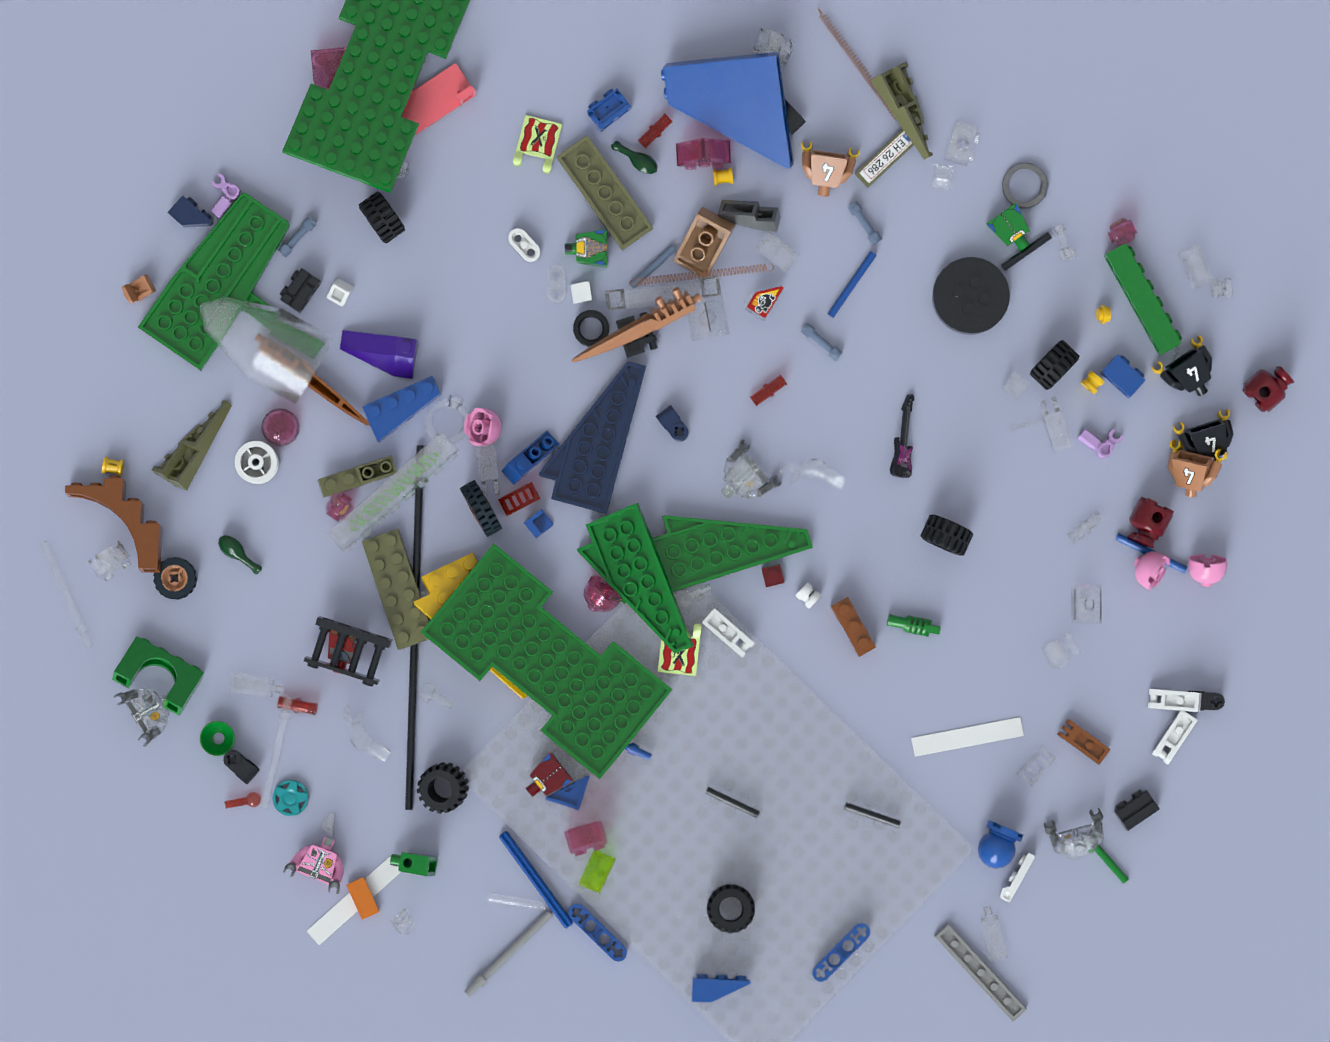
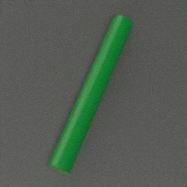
M1090 835L1085 841L1123 884L1127 882L1129 878Z

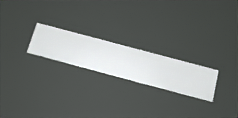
M1021 717L913 737L911 740L916 757L1024 736Z
M391 857L387 858L365 878L373 897L401 873L398 871V866L390 865ZM350 893L307 930L308 934L318 945L323 943L358 911Z

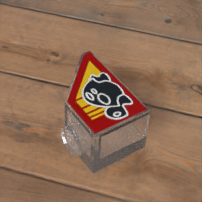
M780 285L755 291L753 295L749 294L744 302L747 305L745 310L765 321L785 287Z

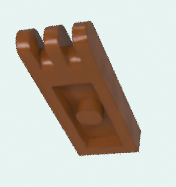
M1067 719L1066 723L1072 727L1069 729L1063 725L1062 729L1067 734L1064 735L1059 731L1057 735L1100 765L1111 749Z

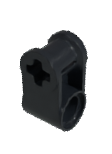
M1188 691L1202 693L1200 711L1219 710L1224 706L1225 699L1220 693ZM1214 696H1216L1217 700H1220V704H1217L1216 707L1210 702L1211 699H1214Z
M231 750L224 756V764L247 785L260 771L253 762L236 750ZM236 755L237 758L235 760L237 763H229L230 758L228 756Z

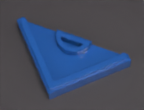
M585 776L546 796L545 800L579 810L590 776Z

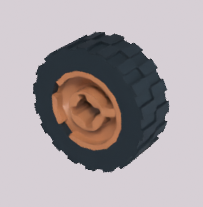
M178 557L167 558L161 561V573H154L153 575L156 590L168 599L179 600L187 597L196 587L197 573L193 568L194 566L189 561ZM173 575H178V582L172 581Z

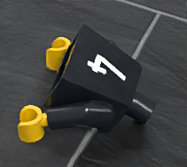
M1198 335L1197 338L1200 343L1197 344L1191 339L1190 344L1194 348L1165 366L1166 370L1163 369V364L1157 361L1161 369L1155 370L1152 367V371L1155 374H1160V377L1170 387L1179 391L1186 390L1189 393L1195 390L1198 396H1202L1208 392L1204 383L1211 379L1212 356L1206 346L1202 345V336Z
M1219 410L1217 413L1218 420L1188 428L1186 432H1184V424L1179 422L1182 429L1177 431L1173 425V432L1179 434L1178 438L1187 452L1213 457V461H1216L1215 452L1221 449L1219 456L1224 455L1234 435L1231 421L1228 420L1230 410H1225L1227 416H1222L1221 410Z

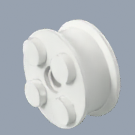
M251 441L244 444L235 456L237 473L241 478L253 484H263L270 481L277 473L279 467V460L275 450L261 441ZM259 459V465L255 466L254 461Z

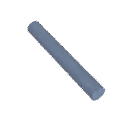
M672 245L668 247L630 283L638 284V278L642 282V277L644 279L648 277L676 249Z

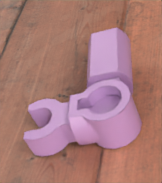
M218 173L221 183L216 184L212 181L211 184L216 189H222V193L225 196H221L210 211L221 219L232 205L231 202L236 201L241 195V191L236 185L226 182L225 177Z
M1085 428L1078 436V439L1092 450L1095 449L1097 456L1104 459L1111 455L1115 448L1114 444L1119 443L1123 439V435H1120L1118 439H1114L1113 433L1115 429H1112L1108 433V439L1101 443L1098 437Z

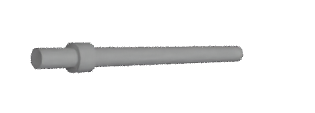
M547 910L482 975L479 974L464 992L470 997L480 986L483 987L487 983V979L553 915Z

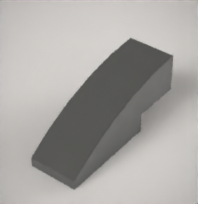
M722 200L718 211V217L740 226L762 231L777 232L781 219L779 208L760 207L758 201Z

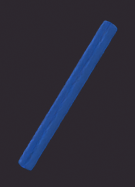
M507 831L503 832L499 838L563 927L568 928L571 926L573 921L510 834Z

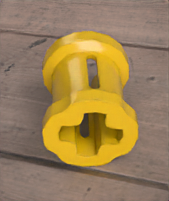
M732 167L726 170L713 169L714 186L721 183L734 184Z
M105 456L102 464V473L109 472L122 476L124 460H112Z

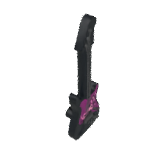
M908 394L901 408L903 411L900 438H894L895 452L890 466V474L898 478H909L912 474L910 458L913 447L907 446L910 412H912L915 399L913 394Z

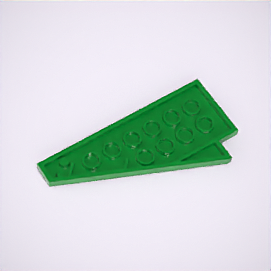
M667 515L662 516L667 534L652 538L673 592L813 548L807 529Z

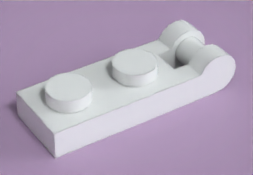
M715 608L702 622L742 658L746 655V650L749 647L752 648L755 644ZM739 638L744 641L740 647L735 644Z
M1149 689L1150 702H1148L1147 708L1200 712L1202 693ZM1158 695L1162 696L1161 703H1158Z
M1180 711L1151 754L1155 757L1159 756L1168 765L1198 720L1187 712ZM1165 745L1170 748L1168 753L1162 750Z

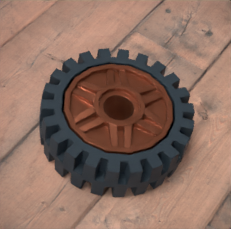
M473 480L460 487L463 497L485 535L489 537L501 530L502 526L477 482Z

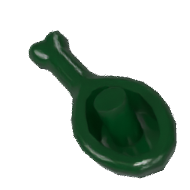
M615 141L611 145L613 150L629 157L632 165L640 172L647 174L657 172L658 165L650 155L632 151L623 146L619 141Z
M228 535L219 538L218 545L226 556L241 561L254 574H259L262 566L254 563L246 556L243 546L238 540Z

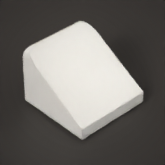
M337 278L326 298L343 307L354 286Z
M589 281L571 285L573 304L592 301Z

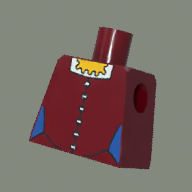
M550 752L532 771L530 777L534 782L525 789L532 797L540 791L545 796H548L574 780L552 752Z

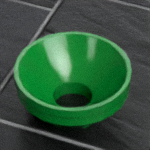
M222 721L208 723L200 734L202 748L213 756H221L228 753L235 743L233 729ZM218 732L224 735V741L221 744H216L213 740L214 734Z

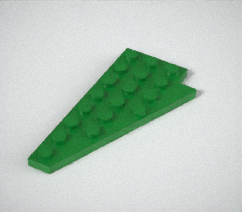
M639 503L586 524L592 543L578 548L577 551L675 654L694 647Z

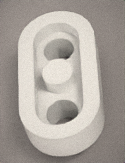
M519 228L513 229L508 236L511 246L525 261H537L541 254L539 246L524 230ZM518 235L522 237L520 242L515 241V237ZM531 249L535 251L533 256L527 254Z

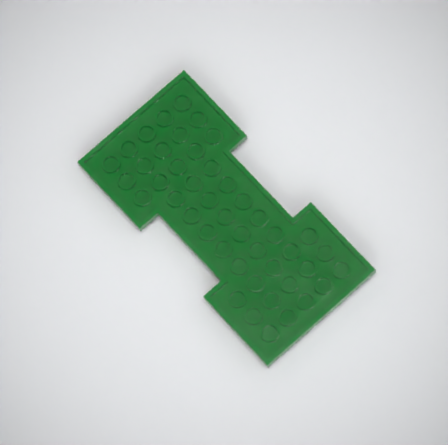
M346 0L339 15V20L355 25L350 41L329 90L312 83L310 84L282 152L391 193L419 127V123L402 117L428 53L447 59L470 0Z
M493 543L420 633L479 682L492 667L551 715L540 731L600 780L673 689L614 641H612L602 655L593 650L542 608V605L551 596L553 591Z

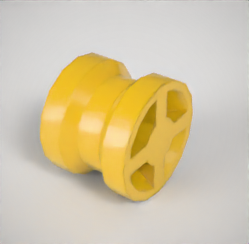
M1089 371L1088 377L1080 383L1095 395L1097 388L1105 382L1097 374Z

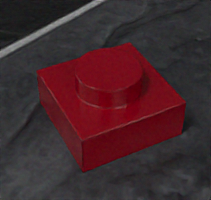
M780 564L761 569L766 587L785 583Z

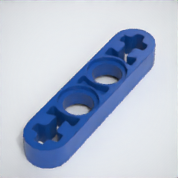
M576 903L570 906L568 914L571 920L611 959L617 962L625 959L627 955L625 946L583 905ZM580 907L582 909L580 913L583 916H585V914H588L589 917H587L583 921V923L580 924L578 921H580L581 918L579 916L574 917L572 915L573 908L578 909ZM593 920L596 923L594 931H588L585 928L587 921ZM601 934L609 935L610 942L603 945L599 942ZM615 941L617 944L614 947L616 949L622 948L623 956L614 957L615 951L612 948L608 951L606 948Z
M865 923L855 925L814 966L812 976L816 981L823 982L827 980L869 938L871 932L868 925ZM865 927L866 936L860 935L857 938L860 942L857 944L850 935L853 933L856 936L858 934L857 928ZM846 940L853 942L854 946L850 951L843 949L842 945ZM831 954L839 955L840 961L838 964L833 965L829 962ZM824 961L833 968L831 971L828 968L824 971L825 977H816V970L818 968L821 970L825 967L822 964Z

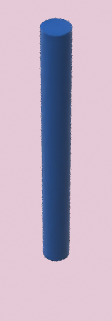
M869 252L827 313L830 317H835L877 256L875 253Z
M1120 533L1115 538V540L1143 554L1155 551ZM1170 558L1168 566L1185 573L1187 566Z

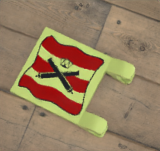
M525 115L513 165L520 166L523 154L545 159L543 173L550 174L562 124Z
M694 624L693 637H691L694 647L675 654L661 640L658 672L696 676L701 624Z

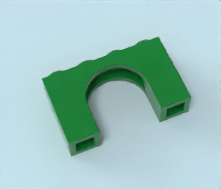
M136 636L114 670L112 680L129 689L142 669L149 666H159L166 669L172 675L174 685L164 700L163 708L180 716L201 683L204 672L199 667L191 666L184 662L182 658L169 654L164 648L156 647L147 639Z

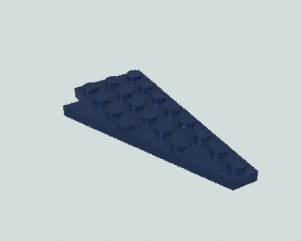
M627 361L539 473L540 477L556 481L551 497L552 500L607 514L646 370L645 365Z

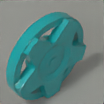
M286 780L275 788L272 797L273 804L281 814L295 816L303 812L307 807L309 794L302 783L296 780ZM289 783L286 789L281 787L284 784ZM298 785L303 789L304 792L298 791ZM276 795L280 798L278 803L276 802ZM305 801L303 807L300 809L299 803ZM289 808L292 813H287L283 810Z

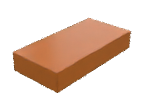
M364 877L346 884L362 920L380 912Z

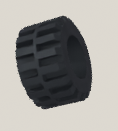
M377 191L359 204L360 211L382 242L387 244L405 231V226L382 193Z
M1061 340L1032 368L1030 375L1045 390H1049L1079 360L1080 355L1064 340Z
M929 515L920 536L924 541L938 548L963 556L973 537V533L966 527L938 515Z
M441 762L440 764L433 765L420 776L421 780L417 783L419 786L417 794H421L419 800L425 802L423 804L425 808L429 806V811L434 812L436 810L439 814L442 812L448 813L464 802L463 800L468 795L466 792L469 791V786H466L468 778L464 779L465 773L464 771H459L460 767H453L452 763L445 764V762ZM436 778H444L450 783L452 794L449 798H443L436 793L434 789Z
M725 884L714 890L709 897L707 915L713 926L721 932L738 933L743 929L745 930L753 921L755 903L751 894L745 888L736 884ZM734 897L741 902L742 913L737 919L727 920L720 914L719 907L725 898Z

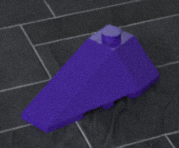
M342 330L340 350L394 377L413 379L418 347L417 339Z

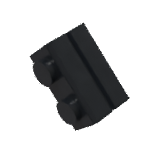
M303 268L293 273L291 277L292 283L289 287L285 286L280 292L282 296L280 300L298 313L303 311L322 283Z
M1139 789L1131 795L1132 799L1128 802L1123 800L1115 806L1117 809L1113 812L1126 831H1129L1160 810L1147 790L1142 791Z

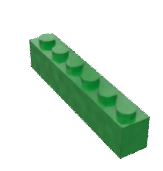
M1125 243L1105 254L1104 258L1156 352L1161 356L1182 344L1180 341L1182 337L1177 329H1173L1171 325L1173 321L1170 315L1163 311L1162 300L1153 293V284L1149 279L1146 280L1143 275L1145 270L1140 262H1136L1133 248Z

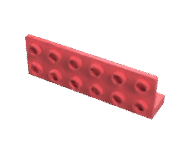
M453 64L412 91L402 117L419 123L415 134L417 135L477 94L457 64Z

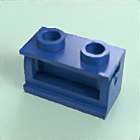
M618 88L614 91L610 89L603 95L604 98L598 102L596 100L588 106L587 114L601 132L631 110V105L619 92Z
M1116 355L1100 374L1129 399L1146 381L1143 378L1145 375L1139 369H1133L1126 357Z

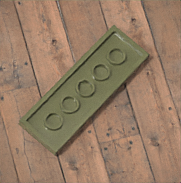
M588 135L556 157L622 251L653 230L652 225Z
M399 529L362 541L397 649L401 650L427 641L428 639L420 632L429 622V618L413 603L422 597Z

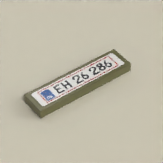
M902 129L861 167L855 175L869 188L914 144Z

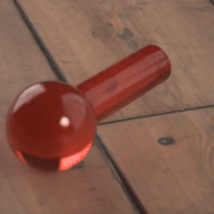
M251 792L244 798L224 801L226 809L243 805L257 807L261 803V797L258 793Z

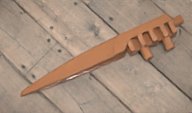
M678 287L674 288L672 292L676 299H670L665 304L662 296L657 297L655 301L659 308L651 309L652 314L647 313L606 336L575 356L571 361L578 362L594 357L658 330L695 311L694 304L701 301L702 298L699 293L690 297L687 291L682 295Z

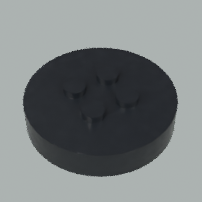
M977 257L961 258L947 265L937 277L932 291L933 307L940 321L949 329L965 335L980 334L993 328L1005 315L1010 299L1009 286L1000 269L993 263Z

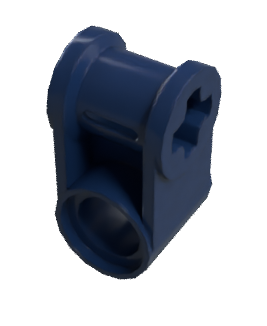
M671 405L655 416L674 440L682 442L687 439L688 429ZM677 428L680 430L684 429L682 437L679 435L675 436Z

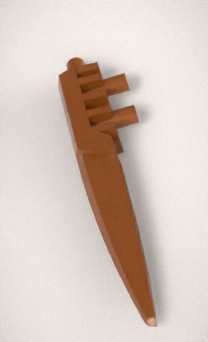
M258 334L255 339L262 344L260 349L267 356H270L273 361L280 364L282 368H285L298 382L302 381L346 414L365 425H370L352 405L309 370L310 366L272 336L265 338L263 335Z

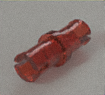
M664 113L654 125L649 126L650 129L638 139V142L647 149L657 137L660 138L662 136L661 133L673 121Z
M780 374L770 383H765L763 388L750 396V398L758 406L770 396L771 398L775 396L774 393L787 385V383Z
M279 696L277 708L292 710L297 714L302 712L316 715L318 703L301 701V698L291 699Z

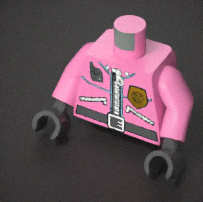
M324 836L321 846L317 844L305 846L294 855L290 863L285 866L283 872L285 873L287 869L292 870L290 877H293L297 871L329 884V893L331 888H337L336 894H339L344 870L342 860L338 857L339 853L331 851L335 840Z

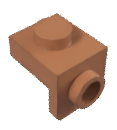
M148 274L121 287L124 297L130 304L140 302L156 292Z

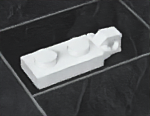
M1028 853L1027 856L1023 854L1018 863L1021 866L1018 873L1013 872L1009 879L1011 885L1002 889L1000 898L1010 903L1035 858L1034 855Z

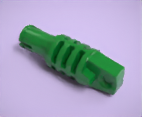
M891 614L888 616L887 626L901 628L907 633L929 637V633L940 634L941 627L932 625V620L910 615L906 616V618Z

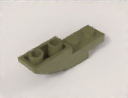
M391 455L319 478L317 481L322 496L325 498L397 474V470Z

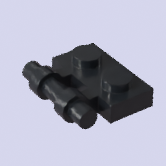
M647 312L640 313V318L647 314ZM634 315L617 320L618 330L635 321ZM651 332L646 335V338H639L623 345L627 358L645 353L643 346L645 344H649L650 350L658 349L656 335Z

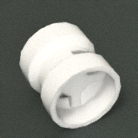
M807 582L795 596L799 600H803L805 606L809 609L822 595L818 591H814L812 585Z

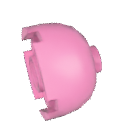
M473 409L474 411L468 413L464 422V432L468 434L470 439L468 441L474 446L493 444L498 440L502 432L500 417L491 409Z
M1157 551L1148 552L1143 557L1139 556L1134 563V566H1136L1135 578L1143 587L1151 591V586L1155 588L1166 572L1164 569L1165 563L1169 565L1170 558Z
M1206 554L1190 556L1188 562L1189 573L1195 581L1201 583V586L1210 587L1212 583L1219 582L1225 576L1227 570L1226 558L1218 555H1212V558L1205 557Z

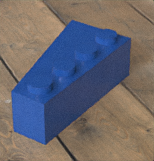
M430 376L362 406L377 442L383 441L401 425L440 397L441 393L434 377Z

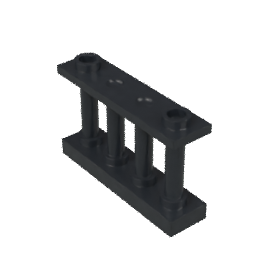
M318 616L315 625L319 626L320 632L312 657L306 656L304 658V662L308 663L307 666L318 669L320 666L363 680L362 684L373 687L374 684L378 685L380 679L374 678L382 651L385 648L391 647L393 639ZM333 630L338 632V639L331 661L327 663L319 660L327 633ZM352 636L356 638L355 641L357 643L349 669L337 665L346 638ZM370 642L374 644L375 650L367 675L356 672L364 644Z

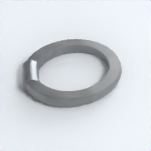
M1020 163L1011 167L1006 172L1002 182L1004 196L1012 205L1017 203L1019 208H1031L1039 204L1046 197L1049 183L1044 172L1039 167L1030 163ZM1021 169L1032 170L1041 179L1038 197L1029 202H1020L1014 199L1008 189L1010 177Z

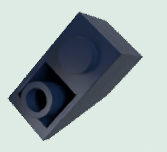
M182 196L167 212L183 227H203L213 224L210 220L212 216L204 209L202 211L196 208L197 203L190 196L187 199Z

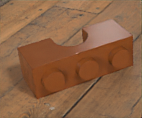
M848 597L830 607L848 636L858 657L876 648Z

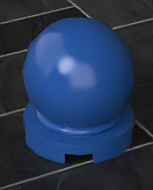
M988 820L985 827L989 828V832L982 836L978 844L979 858L990 868H1002L1012 861L1016 852L1014 842L1016 840L1021 842L1024 835Z

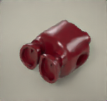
M1277 366L1274 370L1277 378H1274L1268 371L1260 369L1243 384L1244 388L1242 391L1248 398L1253 397L1257 401L1255 406L1261 412L1267 411L1269 413L1285 399L1287 386L1294 383L1293 379L1281 366ZM1261 387H1264L1267 390V395L1265 397H1262L1259 394V390Z
M1141 497L1138 499L1129 517L1130 524L1139 529L1138 533L1131 532L1128 538L1146 547L1154 548L1155 540H1158L1159 537L1165 534L1174 511L1157 505L1158 503L1152 499Z

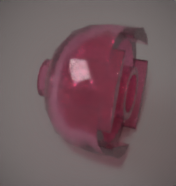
M277 408L265 415L261 430L264 438L274 446L283 447L296 440L299 435L300 424L293 412Z
M591 576L584 587L583 594L588 604L587 607L593 612H609L615 609L622 598L607 582L606 584L601 582V577Z

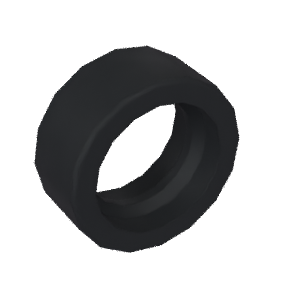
M586 310L576 317L573 324V332L576 339L582 345L590 347L608 336L609 323L601 312ZM589 317L598 319L602 324V333L594 340L584 338L580 332L582 321Z

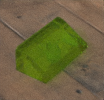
M594 849L579 884L600 894L616 858Z

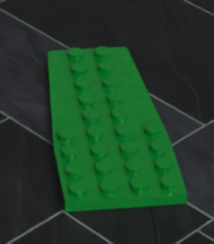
M242 193L172 277L138 328L202 371L238 318L290 228L289 222L247 193Z

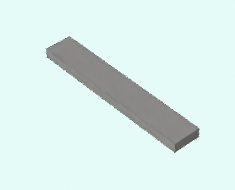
M949 923L934 936L1012 1022L1027 1010Z

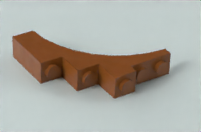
M111 475L109 478H104L103 486L101 483L83 485L76 482L71 483V485H65V494L68 497L83 498L99 503L110 509L125 523L134 539L138 556V569L141 573H161L162 526L157 521L152 520L144 523V504L138 498H128L125 501L126 481L121 476Z

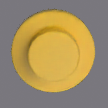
M1100 305L1099 309L1096 310V319L1099 320L1100 324L1110 321V307Z

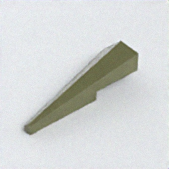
M906 61L870 81L925 160L931 157L933 153L928 150L926 141L929 139L928 135H924L922 124H924L917 96L912 92L911 84L913 81L912 78L908 77L906 68L909 66Z
M223 400L221 407L215 413L211 411L208 414L209 419L202 425L198 424L178 443V448L171 455L167 454L164 457L165 461L159 467L154 466L152 471L175 487L187 491L232 405L228 401Z

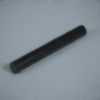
M1048 232L1025 249L1001 265L1004 271L1052 239L1051 235Z
M710 787L705 792V794L755 818L760 813V811Z
M847 802L844 810L899 828L901 823L900 820Z

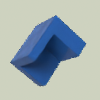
M542 509L524 522L536 539L553 526V522Z

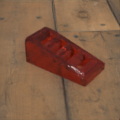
M530 482L498 500L506 516H509L541 499L533 483ZM527 489L530 490L533 496L532 499L529 498L526 492ZM521 492L523 493L527 501L525 503H523L519 496V493ZM513 496H516L520 504L517 507L512 499ZM507 499H509L513 507L511 510H509L505 502Z

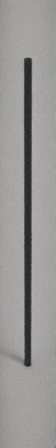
M417 445L416 464L424 468V464L418 461L424 456V445ZM416 476L413 573L420 591L423 477L419 478ZM418 644L410 646L405 810H413Z

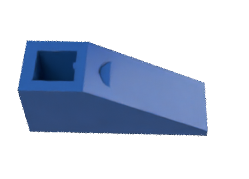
M546 431L508 462L502 469L503 474L515 485L560 444Z
M697 974V977L692 979V1002L711 1003L751 984V980L747 979V976L736 975L735 979H728V975H716V978H708V974Z

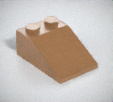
M702 207L697 213L673 261L694 273L697 271L698 275L699 271H701L703 278H705L706 271L708 270L710 274V270L715 265L736 225Z

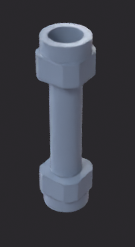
M856 201L848 206L851 214L857 217L869 235L868 239L872 245L881 241V235L878 231L875 232L861 211L862 207Z
M309 216L302 222L303 226L286 244L283 243L278 249L284 257H287L292 252L291 249L308 230L312 231L317 225Z
M807 323L801 332L807 338L811 337L836 361L843 352L837 346L833 347L814 331L815 328Z

